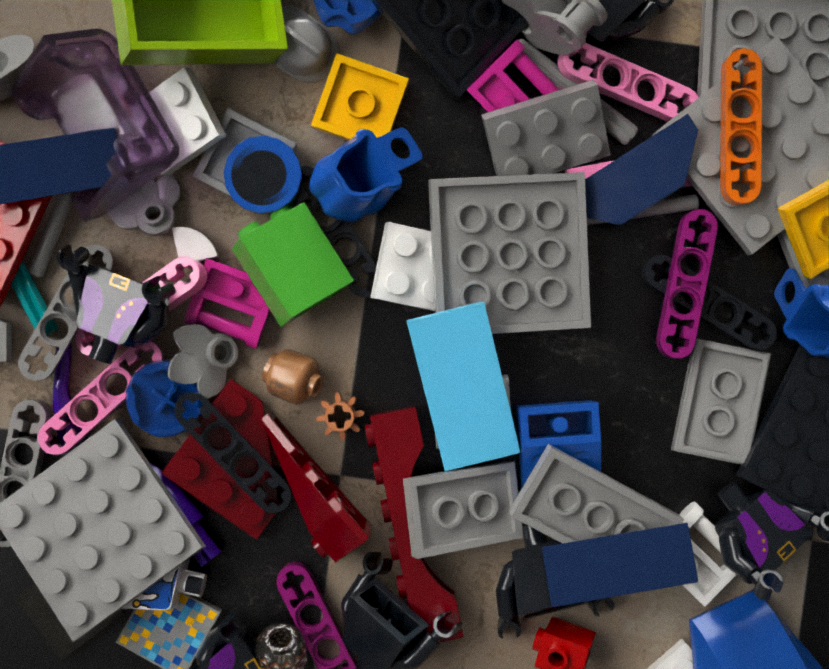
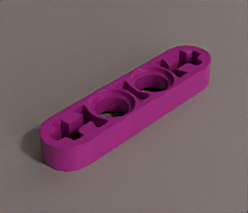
M696 209L685 214L678 225L656 337L658 350L668 358L688 356L693 351L696 342L718 230L715 216L705 209ZM698 217L701 218V225L707 227L706 232L698 235L696 245H704V251L696 247L684 248V242L689 244L694 241L695 230L689 228V223L697 221ZM687 254L694 255L699 259L700 270L695 276L685 275L681 270L680 262ZM680 292L689 294L693 300V307L687 314H680L673 307V299ZM672 318L677 321L689 320V327L685 325L680 326L679 338L684 339L685 344L683 347H677L675 352H673L672 345L666 343V338L675 334L677 324H669V319Z
M297 561L287 563L278 574L276 584L317 668H333L346 659L348 663H344L342 669H359L353 653L343 642V634L309 567ZM289 571H293L295 575L302 574L304 576L300 583L304 595L309 590L314 595L306 596L298 604H295L293 600L298 599L300 594L294 585L287 586L285 583L289 578ZM313 604L322 610L323 617L320 622L308 624L302 619L301 610L306 605ZM324 639H333L339 644L340 652L334 658H325L319 653V643Z

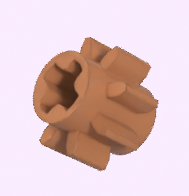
M336 392L335 403L332 405L326 400L320 402L322 407L327 410L325 415L318 416L316 421L326 422L328 428L325 430V436L331 434L332 431L339 432L340 439L345 440L348 428L355 432L360 431L359 425L354 421L356 417L363 416L365 411H355L352 406L356 402L357 397L350 398L348 402L342 401L341 393ZM338 405L342 406L344 412H350L351 418L345 421L344 426H339L338 420L331 419V414L337 411Z

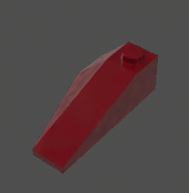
M268 413L262 418V422L308 531L313 537L311 544L323 558L326 559L330 556L336 563L369 539L372 525L274 413Z

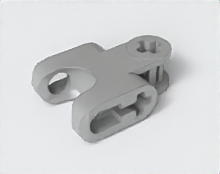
M502 0L504 4L517 10L529 23L522 29V32L533 47L558 55H567L581 49L586 43V33L593 25L601 26L607 20L608 15L598 0Z

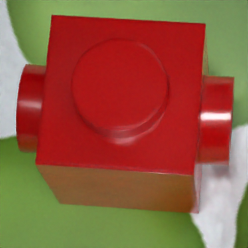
M552 616L546 629L539 627L536 633L532 650L538 651L534 666L540 669H585L596 632Z

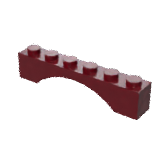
M416 405L372 414L370 416L371 424L365 425L368 446H376L379 461L372 464L376 484H384L387 499L380 500L384 522H392L395 537L388 538L392 560H400L402 575L396 576L400 598L408 597L409 607L430 625L427 630L429 633L434 630L433 623L439 614L452 611L444 621L445 627L451 630L457 623L461 622L455 591L435 574L424 558L416 559L411 555L403 478L411 477L415 462L424 446ZM463 629L451 637L442 638L439 643L464 638Z

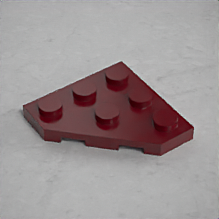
M230 378L212 404L273 468L268 435L262 422L264 417L262 400ZM213 413L210 414L208 419L203 416L199 421L201 426L196 427L195 431L202 435L207 425L218 420V418ZM216 427L208 435V442L215 449H224L231 443V434L224 427ZM191 434L161 473L256 540L275 515V513H269L261 509ZM242 456L237 460L235 470L241 477H251L258 470V462L252 456ZM265 470L260 480L249 485V487L255 491L257 486L260 485L267 495L264 502L268 504L274 501L279 504L276 488H272L265 481V478L271 476Z

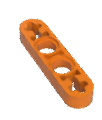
M746 48L737 49L725 59L721 68L720 190L725 201L735 206L745 205L756 199L762 186V63L756 52ZM741 59L743 66L750 67V71L742 78V88L732 91L731 87L735 88L740 84V72L733 70L732 66ZM740 97L750 103L751 113L748 118H738L733 114L731 110L733 99ZM735 137H743L750 143L751 151L747 158H739L731 151V142ZM750 164V169L747 168L742 171V182L749 185L750 189L744 192L742 197H739V190L732 189V184L739 181L740 168L731 170V165L739 167Z

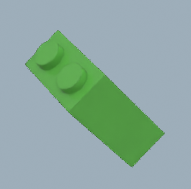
M305 202L294 208L287 205L274 211L270 215L272 220L262 225L255 221L245 226L237 233L239 238L232 247V251L280 327L341 293L354 281Z

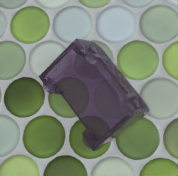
M87 29L43 35L14 83L11 93L25 114L37 120L55 118L64 135L79 133L83 129L92 131L115 127L117 139L113 143L115 155L106 164L112 175L103 187L73 192L72 197L83 221L99 218L169 168L179 155V145L133 65L120 64L118 42L114 35L103 29Z

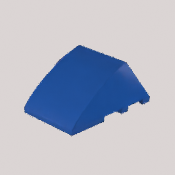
M754 589L689 619L694 669H823L766 600L757 598Z

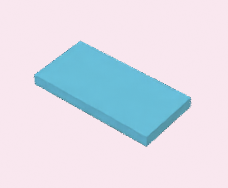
M484 301L407 320L444 470L449 471L521 453Z

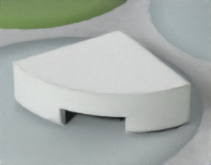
M188 227L172 228L178 258L189 257L201 262L205 261L206 258L214 259L219 257L215 245L201 232Z

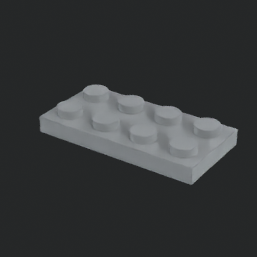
M550 444L545 448L508 511L511 517L561 543L682 524L684 521L679 514Z

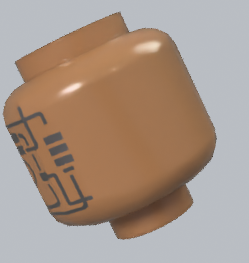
M284 349L278 354L271 355L262 375L267 391L272 396L294 405L304 403L310 396L316 397L323 382V376L319 375L317 361L292 349Z

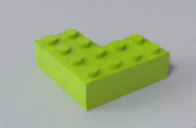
M112 0L121 65L273 64L288 50L281 0Z

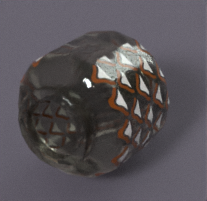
M280 623L271 625L262 631L256 642V658L260 668L304 669L307 663L306 639L301 630L294 625Z

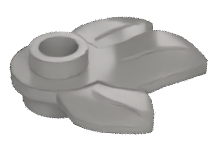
M142 171L127 172V183H123L121 186L124 198L107 205V214L117 226L124 230L140 228L145 234L150 236H163L167 234L175 222V211L173 208L181 198V188L178 181L172 174L164 175L155 182L148 174ZM161 212L157 219L149 220L152 214Z
M192 324L178 328L173 332V338L181 351L175 354L169 364L168 378L179 384L197 383L199 393L207 399L217 395L226 384L227 369L237 360L238 347L236 343L226 334H212L203 325ZM216 346H218L221 351L220 356L217 359L214 356V350Z

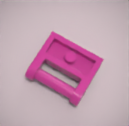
M518 39L467 89L487 112L530 100L526 93L504 71L511 62L542 95L559 91L557 86L524 53L525 47Z
M206 258L204 266L207 271V281L204 287L192 296L184 323L188 325H203L246 341V346L257 349L264 334V329L271 312L246 272ZM206 299L255 316L251 327L205 311Z

